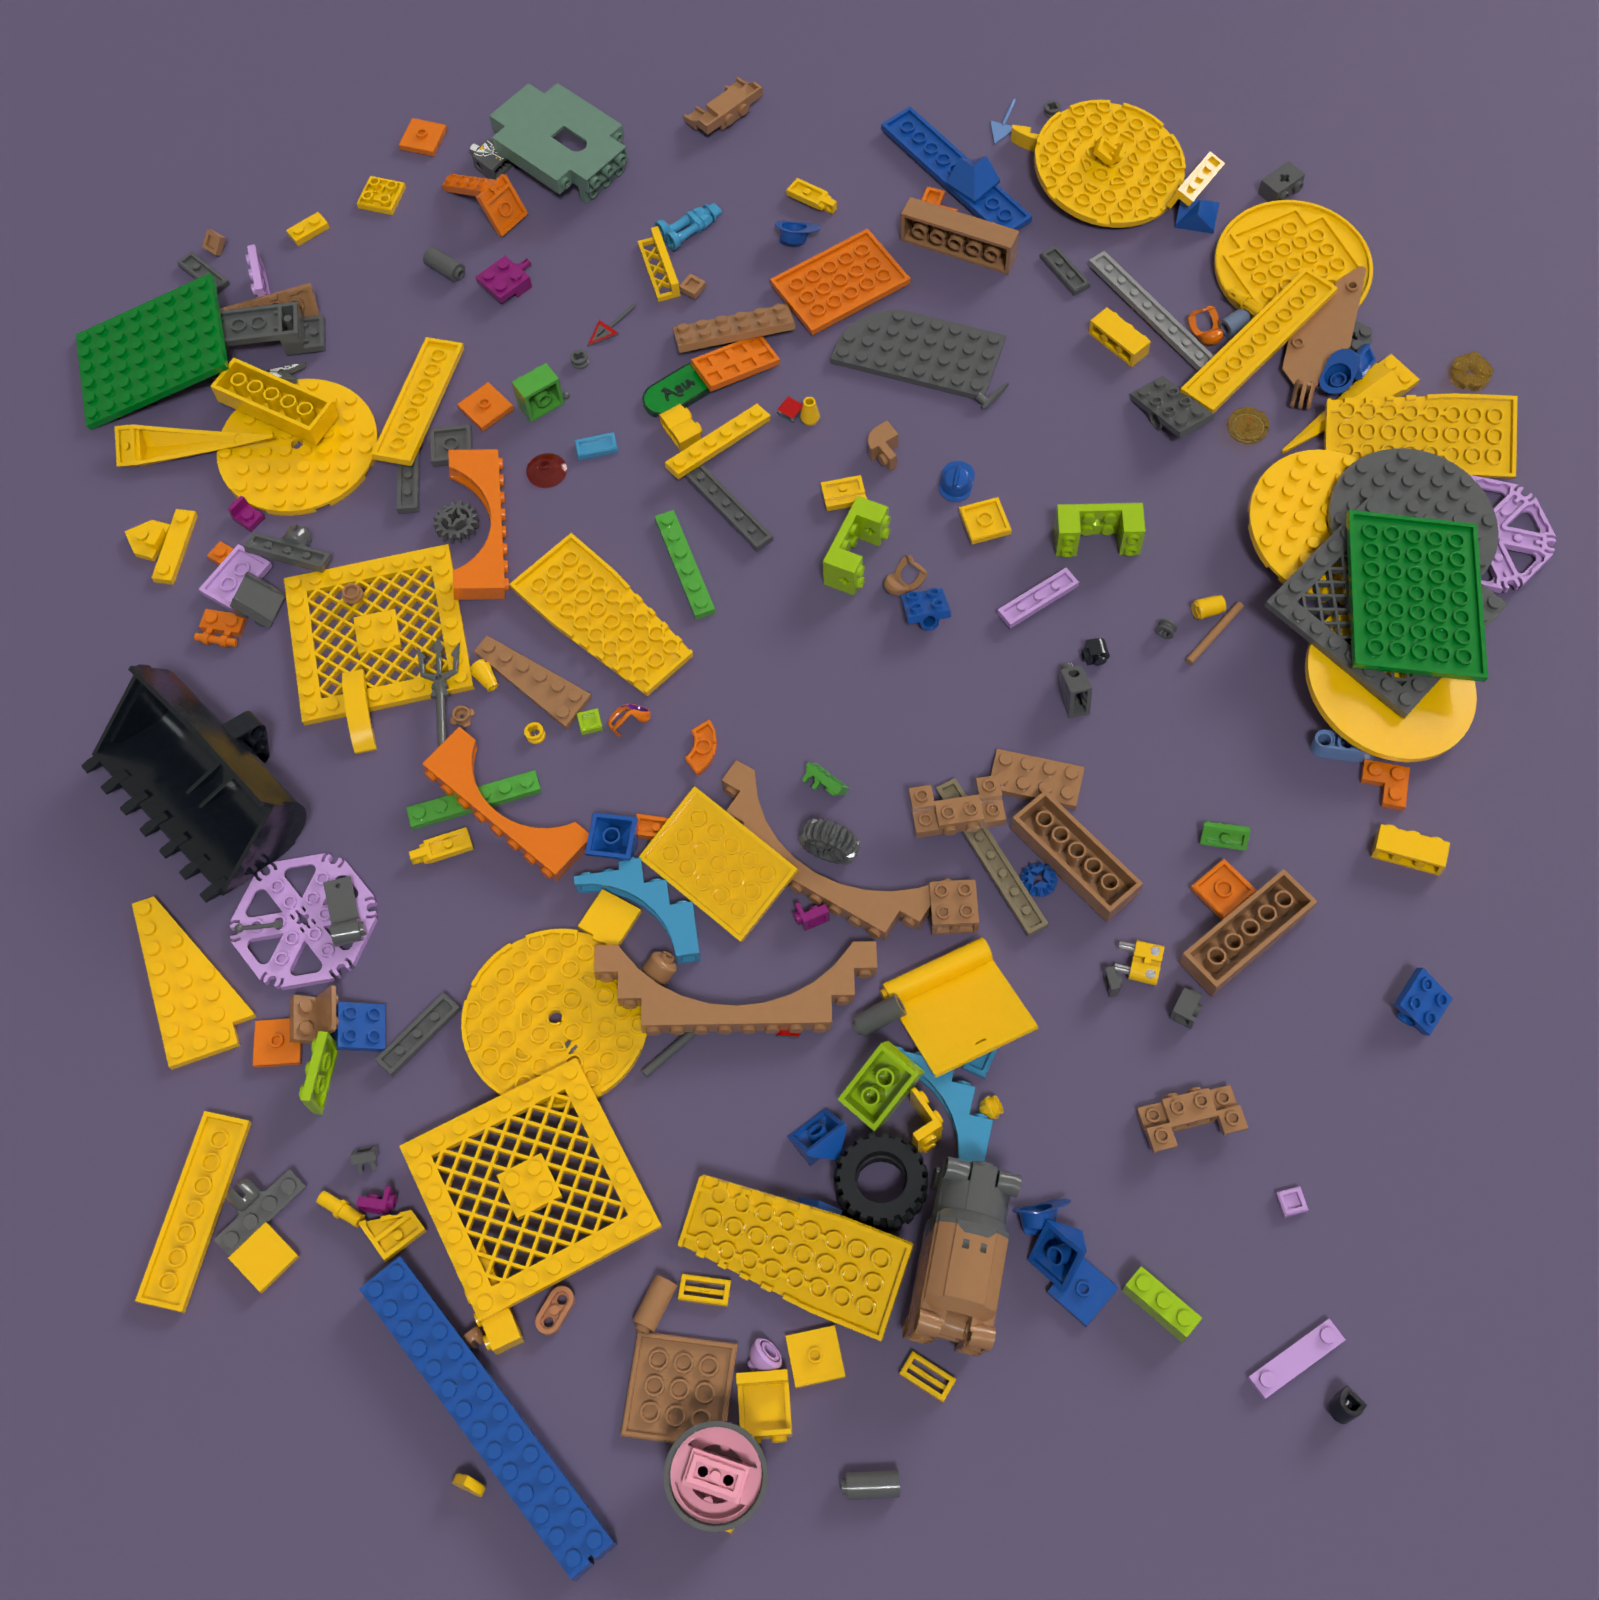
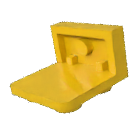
M913 1087L910 1089V1103L925 1125L912 1134V1144L915 1146L916 1152L928 1153L936 1147V1142L942 1139V1123L944 1121L937 1110H931L926 1094L922 1090L918 1091Z

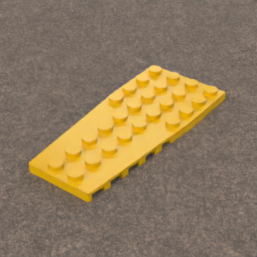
M1449 393L1427 394L1426 396L1418 397L1416 395H1407L1406 397L1386 396L1385 398L1365 397L1364 399H1352L1351 397L1344 398L1343 400H1331V398H1328L1325 403L1324 450L1341 452L1360 459L1371 453L1386 449H1415L1445 458L1469 475L1484 478L1514 479L1516 477L1518 396Z
M572 533L509 584L511 590L554 628L646 696H649L693 657V651L689 650L683 644L682 639L678 635L676 636L669 629V626L656 616V612L651 607L649 608L643 602V599L631 590L628 583Z
M705 1174L701 1175L698 1179L678 1242L679 1247L684 1246L696 1252L695 1255L701 1258L706 1257L717 1263V1266L723 1269L727 1268L739 1274V1277L761 1285L760 1288L768 1292L773 1291L783 1296L782 1299L812 1314L879 1341H882L915 1244L843 1215Z

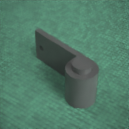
M351 876L323 882L331 920L330 933L334 946L363 941V936L367 935L364 922H360Z

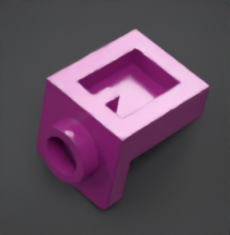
M243 496L232 502L228 508L232 519L250 532L265 519L263 513L249 505Z
M795 903L793 916L797 925L801 924L804 931L830 921L829 910L826 904L813 906L804 913L800 903Z
M386 1186L383 1198L374 1194H367V1197L358 1196L356 1206L361 1212L385 1216L390 1215L391 1210L396 1207L397 1194L391 1186Z

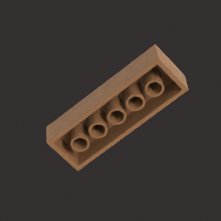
M912 197L909 198L901 213V241L1007 275L1017 258L1019 231Z
M1046 790L1012 817L1011 830L1047 865L1049 864L1050 868L1056 871L1106 922L1111 920L1140 894L1143 883Z
M1283 869L1182 954L1179 964L1213 997L1312 913L1318 901Z

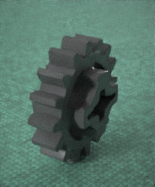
M451 501L450 506L443 504L444 509H437L438 515L433 516L435 521L433 526L438 537L442 536L443 541L449 538L451 543H454L456 539H458L459 543H462V538L469 540L468 535H475L474 528H479V518L475 508H471L469 503L463 506L462 501H459L458 504H454Z

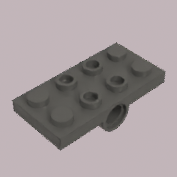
M1164 376L1130 393L1131 401L1149 414L1150 422L1155 429L1160 430L1166 427L1180 439L1214 420L1212 412L1192 397L1180 393V388Z

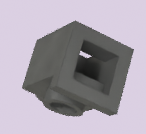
M1184 987L1169 1019L1191 1029L1203 1006L1199 1004L1202 994L1195 989Z

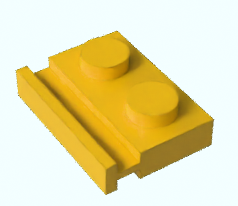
M861 475L821 482L826 511L852 507L857 496L867 499Z

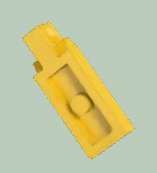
M796 178L786 190L787 196L822 211L824 209L825 212L834 214L837 210V201L831 199L832 197L828 195L827 191L799 178Z
M464 827L424 840V843L420 844L418 849L409 851V856L413 865L423 862L424 864H431L472 851L474 848L468 829Z

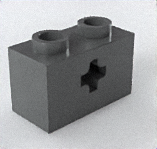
M1288 161L1261 180L1258 194L1267 202L1287 200L1289 196L1298 193L1302 189L1305 173Z

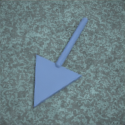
M1015 98L1012 100L1002 123L990 120L994 145L1012 131V126L1006 125V122L1016 102Z

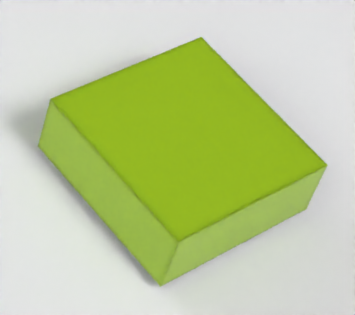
M598 708L577 713L582 735L603 730Z

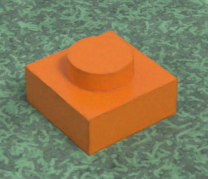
M219 541L207 557L219 566L232 552L233 548Z

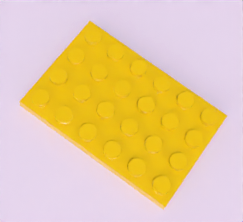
M695 786L638 857L740 942L745 940L799 871L798 868Z

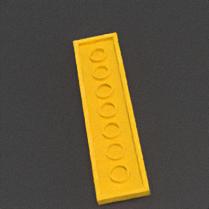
M429 337L425 338L372 452L373 460L412 466L464 351L463 343Z
M204 1111L136 1296V1302L185 1314L252 1125L249 1120Z

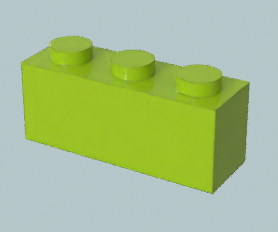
M1142 1266L1122 1290L1123 1293L1182 1343L1202 1319L1200 1315Z

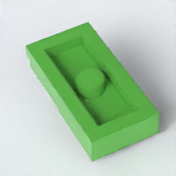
M808 762L806 764L807 772L802 778L803 782L808 783L812 777H815V782L811 788L819 789L823 784L826 786L825 790L833 796L846 795L850 789L848 786L817 763Z
M1205 821L1200 844L1246 851L1250 827Z

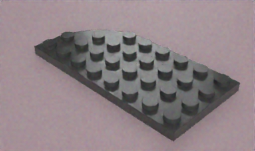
M880 311L866 315L852 323L840 336L830 361L834 365L976 400L975 397L979 392L986 396L1006 341V335L908 311Z

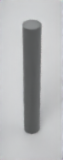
M685 1032L643 1068L641 1072L645 1077H649L691 1041L696 1034L694 1032Z

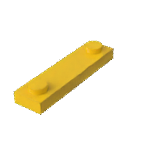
M175 510L151 577L155 583L174 585L198 518L196 511Z

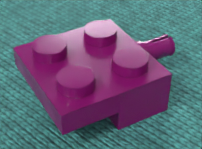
M504 256L475 278L478 284L500 303H503L512 295L518 298L532 288L530 277L523 271L531 266V262L526 258L521 263L516 264Z

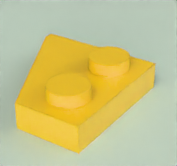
M412 1210L400 1212L397 1215L381 1216L380 1219L363 1220L358 1223L385 1262L389 1261L427 1232Z

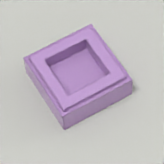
M1300 1186L1275 1193L1283 1218L1305 1213L1309 1210Z

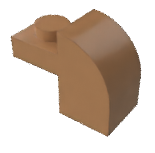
M888 421L876 426L868 436V456L871 462L878 458L882 466H886L889 471L897 468V455L892 450L898 447L899 434Z

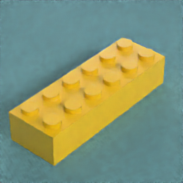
M234 357L228 364L229 369L221 372L210 386L218 402L314 445L320 442L339 417L332 400Z

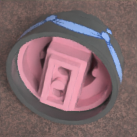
M727 1421L700 1423L685 1431L672 1445L664 1465V1489L675 1513L689 1525L710 1532L730 1530L746 1522L759 1508L766 1493L768 1483L766 1459L759 1443L744 1428ZM701 1466H705L708 1469V1474L704 1477L698 1473V1469ZM731 1475L734 1479L733 1484L726 1485L723 1481L724 1476Z

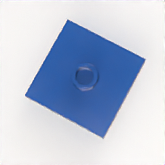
M1083 1258L1067 1291L1063 1292L1053 1284L1047 1291V1294L1082 1325L1087 1327L1119 1288Z

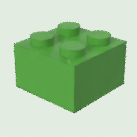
M547 363L536 367L512 382L518 407L530 422L565 404L559 378Z

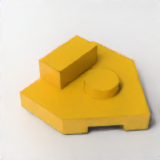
M150 520L124 531L135 556L155 562L163 547L170 524Z

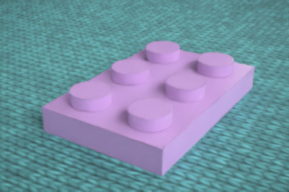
M255 244L247 246L248 254L246 255L248 266H251L248 272L251 281L254 282L251 284L253 295L258 297L268 295L270 290L266 269Z
M238 544L198 590L202 595L234 612V608L230 607V604L245 573L250 572L262 579L273 566L271 562L261 556L245 552L244 547Z

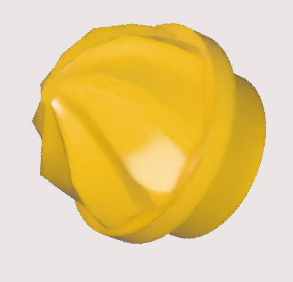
M996 1095L985 1097L979 1105V1113L988 1116L989 1119H998L999 1115L1004 1113L1003 1106Z

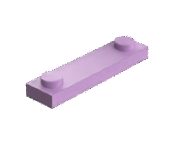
M1064 568L999 608L997 614L1011 629L1077 588L1079 581L1067 568Z
M1327 1319L1247 1379L1261 1398L1265 1400L1346 1339L1333 1322Z

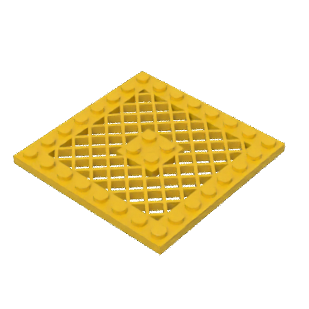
M449 544L325 569L322 573L316 571L284 578L301 718L304 726L346 717L344 697L341 694L343 692L342 682L340 683L335 679L340 673L356 671L362 668L368 671L365 674L368 688L366 694L369 712L432 699L430 695L433 691L431 688L433 681L422 678L420 673L417 676L411 673L416 666L419 667L418 654L414 658L408 654L413 648L416 650L418 648L424 655L431 658L425 665V672L430 674L437 673V671L432 669L436 664V653L434 654L429 650L435 644L437 637L439 638L442 634L444 642H440L444 650L441 652V656L446 652L447 660L442 658V673L453 670L454 657L451 656V653L460 642L458 673L446 680L449 695L475 689L473 676L471 675L472 671L470 670L471 665L459 600H454V567ZM422 574L428 576L423 583L418 580ZM402 578L407 580L403 587L397 584ZM433 581H434L435 589H433L432 587H430V585L432 584ZM381 582L387 585L383 591L376 589ZM350 583L366 589L362 600L352 607L343 598L341 600L335 598ZM413 585L419 587L415 593L409 591ZM392 589L398 591L394 598L388 595ZM425 591L431 594L427 600L421 598ZM372 593L378 596L373 602L367 600ZM319 595L324 597L320 604L314 602ZM406 595L410 600L403 604L400 600ZM436 598L438 607L432 604L436 600ZM383 600L390 602L385 609L379 606ZM330 602L336 604L332 611L326 609ZM416 602L422 604L418 611L412 609ZM363 604L368 606L364 614L358 611ZM396 606L401 609L398 614L394 609ZM311 607L315 608V610H314V612H313L312 614H311ZM342 608L348 611L343 618L337 615ZM428 608L434 611L429 618L423 615ZM324 613L327 617L322 622L318 621L319 615ZM407 613L413 615L409 622L403 620ZM439 616L441 624L435 622ZM352 617L354 619V624L349 622ZM333 619L339 622L334 629L328 626ZM419 619L425 622L420 629L414 626ZM313 624L318 626L315 631L313 629ZM399 624L404 626L401 632L399 629ZM345 626L350 628L346 635L340 633ZM431 626L437 629L432 636L426 633ZM324 630L330 633L325 640L319 638ZM410 630L416 633L411 640L405 637ZM355 634H356V640H357V642H355L354 640H352V638L354 637ZM335 637L341 639L336 647L330 644ZM422 637L428 640L423 647L417 644ZM315 642L320 644V646L317 649ZM402 642L407 644L404 649L402 648ZM347 644L353 646L348 654L342 651ZM326 648L332 651L327 658L321 655ZM357 653L362 657L360 660L354 658ZM392 653L398 655L393 663L387 660ZM338 655L344 658L339 665L333 662ZM371 657L377 660L372 667L366 664ZM404 659L410 662L405 669L399 667ZM318 660L323 662L320 667H318ZM349 662L356 664L351 671L345 669ZM383 664L389 667L384 674L378 671ZM329 666L335 669L330 676L324 674ZM394 671L401 674L396 681L389 678ZM374 675L380 678L375 685L369 683ZM320 678L325 680V682L322 685L320 682ZM331 684L337 687L332 695L326 692Z
M577 1058L399 1146L480 1323L662 1228ZM566 1092L568 1097L560 1094ZM550 1100L547 1108L539 1106ZM555 1100L566 1102L563 1113L552 1110ZM571 1105H573L578 1117L568 1115ZM534 1111L545 1113L541 1124L530 1121ZM527 1112L525 1119L517 1117ZM550 1115L561 1118L557 1129L546 1126ZM566 1120L577 1123L574 1133L563 1131ZM512 1122L522 1124L519 1135L508 1132ZM505 1123L503 1130L495 1128ZM582 1125L589 1138L579 1135ZM528 1126L539 1129L535 1140L524 1137ZM544 1131L555 1134L551 1145L540 1142ZM489 1133L500 1135L497 1146L486 1143ZM483 1134L481 1141L473 1140V1138ZM560 1136L571 1139L568 1150L557 1147ZM505 1138L516 1140L513 1151L502 1148ZM576 1141L588 1144L584 1155L573 1152ZM522 1142L533 1145L529 1156L518 1153ZM467 1144L478 1147L474 1158L463 1155ZM461 1145L458 1153L450 1151L451 1149ZM592 1146L599 1159L589 1156ZM538 1147L549 1150L546 1161L542 1153L535 1156ZM483 1149L494 1151L491 1162L480 1160ZM554 1152L565 1155L562 1166L550 1163ZM499 1154L510 1156L507 1168L496 1165ZM445 1155L456 1158L452 1169L441 1166ZM438 1156L437 1161L435 1163L433 1158ZM570 1157L582 1160L578 1171L567 1168ZM516 1158L524 1161L513 1167ZM461 1160L472 1163L468 1174L457 1171ZM587 1162L598 1165L595 1176L583 1173ZM477 1165L488 1168L484 1179L473 1176ZM603 1167L610 1180L600 1178ZM549 1168L560 1171L556 1182ZM493 1170L502 1172L496 1175L500 1184L490 1181ZM439 1171L449 1174L446 1184ZM565 1173L576 1176L572 1187L561 1184ZM455 1176L466 1179L462 1190L451 1187ZM581 1178L592 1181L589 1192L577 1189ZM471 1181L482 1184L478 1195L467 1192ZM597 1183L609 1186L605 1197L594 1194ZM487 1186L498 1189L495 1200L483 1197ZM613 1189H615L621 1202L610 1199ZM560 1190L570 1192L566 1204L558 1202V1200L563 1198ZM503 1192L510 1205L500 1202ZM449 1193L459 1195L456 1206ZM575 1194L586 1197L583 1209L572 1206ZM464 1198L475 1200L472 1212L461 1209ZM592 1199L603 1202L599 1214L588 1211ZM481 1202L492 1205L488 1217L477 1214ZM608 1204L620 1208L616 1219L604 1215ZM547 1206L544 1215L535 1213ZM553 1206L564 1209L561 1220L549 1217ZM497 1208L508 1210L505 1222L493 1219ZM625 1209L628 1216L622 1218ZM569 1211L581 1214L577 1226L565 1222ZM459 1214L469 1217L466 1228ZM513 1214H515L518 1221L524 1218L521 1227L510 1224ZM586 1216L597 1219L594 1231L582 1227ZM530 1217L541 1220L538 1232L526 1229ZM475 1219L486 1222L482 1234L471 1231ZM602 1221L611 1223V1225L599 1230ZM546 1223L558 1226L554 1237L543 1234ZM491 1224L502 1227L498 1239L487 1236ZM563 1227L575 1231L571 1242L559 1239ZM508 1229L519 1232L515 1244L504 1241ZM580 1233L589 1235L577 1242ZM524 1234L536 1237L532 1249L520 1246ZM469 1236L480 1239L476 1250ZM541 1239L552 1242L548 1254L537 1251ZM485 1241L496 1244L492 1256L481 1253ZM557 1244L566 1247L554 1254ZM501 1246L513 1249L509 1261L497 1258ZM518 1251L529 1254L526 1266L514 1263ZM535 1256L543 1258L542 1261L532 1265ZM479 1258L490 1261L486 1272ZM495 1263L507 1266L502 1278L491 1275ZM512 1268L521 1270L517 1274L509 1277ZM489 1280L496 1281L499 1283L492 1286Z

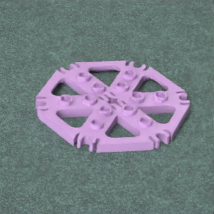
M1470 475L1483 490L1501 493L1504 496V499L1494 508L1499 534L1497 551L1489 566L1493 580H1481V583L1496 593H1502V591L1506 593L1509 590L1508 584L1512 585L1514 590H1518L1519 586L1522 588L1552 558L1555 549L1547 545L1554 546L1556 535L1537 498L1535 497L1534 500L1530 501L1532 493L1528 496H1523L1521 492L1524 488L1519 487L1517 489L1518 484ZM1526 512L1532 516L1539 533L1508 526L1521 513ZM1506 549L1531 554L1535 557V562L1524 573H1518Z
M323 853L276 861L273 863L277 866V870L269 864L267 865L270 869L268 875L265 876L260 871L258 872L261 882L254 875L230 921L232 923L230 928L232 931H235L234 928L237 924L243 926L273 923L275 920H280L283 923V927L280 930L275 928L243 930L237 935L230 936L233 941L231 943L262 983L264 982L265 985L269 986L271 980L276 979L274 984L276 989L289 990L335 982L336 980L332 977L331 973H334L337 978L341 979L340 968L346 967L349 972L352 970L348 961L352 962L354 967L356 966L378 921V913L376 911L369 912V909L377 906L373 894L342 858H338L335 864H331L333 861L332 855ZM312 865L316 868V871L301 898L285 878V873L292 868ZM341 876H351L352 884L358 891L356 904L360 922H364L367 935L363 936V941L354 942L348 950H342L339 946L335 947L331 935L326 930L330 929L331 920L328 905H326L327 900L323 882L339 879ZM260 890H265L282 911L257 917H248L246 914L255 894ZM299 913L302 917L307 919L308 924L311 928H308L306 925L301 923V918L298 915ZM282 937L270 961L266 964H260L248 949V944L251 942ZM306 944H308L321 961L322 968L316 973L294 976L292 972Z

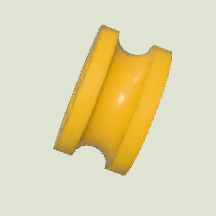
M532 722L524 729L526 739L532 744H539L545 739L546 734L543 726L538 722ZM535 730H538V732H539L538 735H536V734H535V736H532V735H531V732H532V731L535 732Z

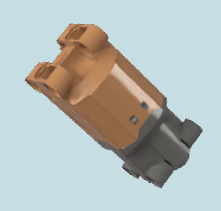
M949 1156L942 1162L940 1168L935 1167L930 1183V1188L936 1190L931 1218L925 1224L909 1315L905 1319L902 1332L903 1339L927 1344L932 1343L936 1338L954 1342L955 1352L975 1357L992 1350L996 1337L994 1323L1010 1234L1006 1222L1011 1196L1017 1197L1020 1191L1021 1175L997 1170L996 1166L988 1162H968Z

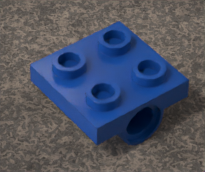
M931 588L926 591H911L907 594H901V603L908 624L920 622L924 630L931 631L938 627L939 619L951 618V610L943 588Z
M1416 968L1393 1005L1399 1010L1397 1017L1406 1025L1416 1027L1423 1035H1431L1453 998L1424 968Z
M338 1002L336 1016L339 1022L337 1029L333 1032L336 1039V1050L383 1052L385 1050V1004Z

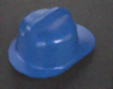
M781 220L775 223V226L780 229V243L793 247L803 245L809 233L821 229V225L809 222Z
M1340 349L1329 357L1319 379L1320 387L1323 391L1336 396L1349 390L1360 365L1359 356L1351 349Z
M953 461L944 467L939 483V491L942 497L950 502H961L969 497L975 477V472L971 465L963 461Z
M1067 1198L1055 1199L1033 1206L1017 1207L1012 1209V1211L1019 1213L1024 1234L1036 1235L1041 1233L1047 1220L1056 1222L1058 1208L1068 1205L1071 1200Z

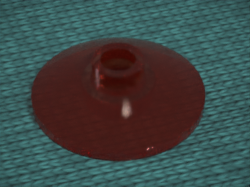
M543 453L537 455L528 463L526 474L533 485L540 488H550L564 480L567 474V466L560 456L553 453Z

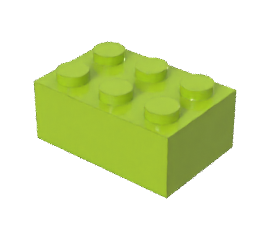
M886 1041L878 1046L837 1100L873 1131H876L883 1127L925 1071L890 1041Z

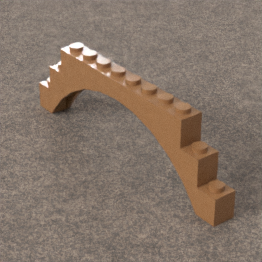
M738 760L734 762L722 779L725 794L735 798L726 811L799 869L788 884L793 892L806 895L816 905L826 904L831 914L846 918L849 924L856 928L860 926L867 930V933L875 939L880 938L885 941L899 919L908 928L914 927L920 930L931 913L929 885L899 891L864 890L839 884L815 873L794 858L778 841L768 825L758 800L755 770ZM947 878V879H944V880H942V881H953V880Z
M876 941L852 942L835 965L813 983L790 995L768 1002L735 1006L709 1004L687 998L659 985L639 970L619 945H595L594 954L595 979L604 983L618 980V1005L623 1006L625 1009H635L637 1006H641L642 1033L650 1036L669 1032L672 1035H683L684 1032H694L696 1035L718 1032L719 1034L727 1035L731 1034L732 1031H742L743 1034H754L756 1031L776 1034L780 1030H789L790 1033H802L803 1030L824 1033L832 1028V1003H836L839 1006L854 1003V976L868 979L876 976L877 973Z

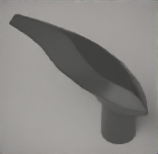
M1005 383L988 397L979 392L975 399L982 404L983 409H986L1002 395L1009 383Z

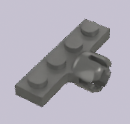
M298 525L290 526L285 535L280 539L253 532L244 545L245 552L321 573L331 560L330 553L307 547L311 542V534L303 526H300L297 530Z
M290 1169L265 1191L259 1190L250 1179H243L236 1185L246 1194L244 1197L235 1188L228 1192L226 1199L237 1210L238 1216L213 1239L228 1256L233 1254L265 1222L268 1223L307 1187Z

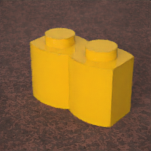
M678 404L659 414L660 424L680 451L701 439L702 428L698 422L692 420V415L688 408L684 409L681 404Z

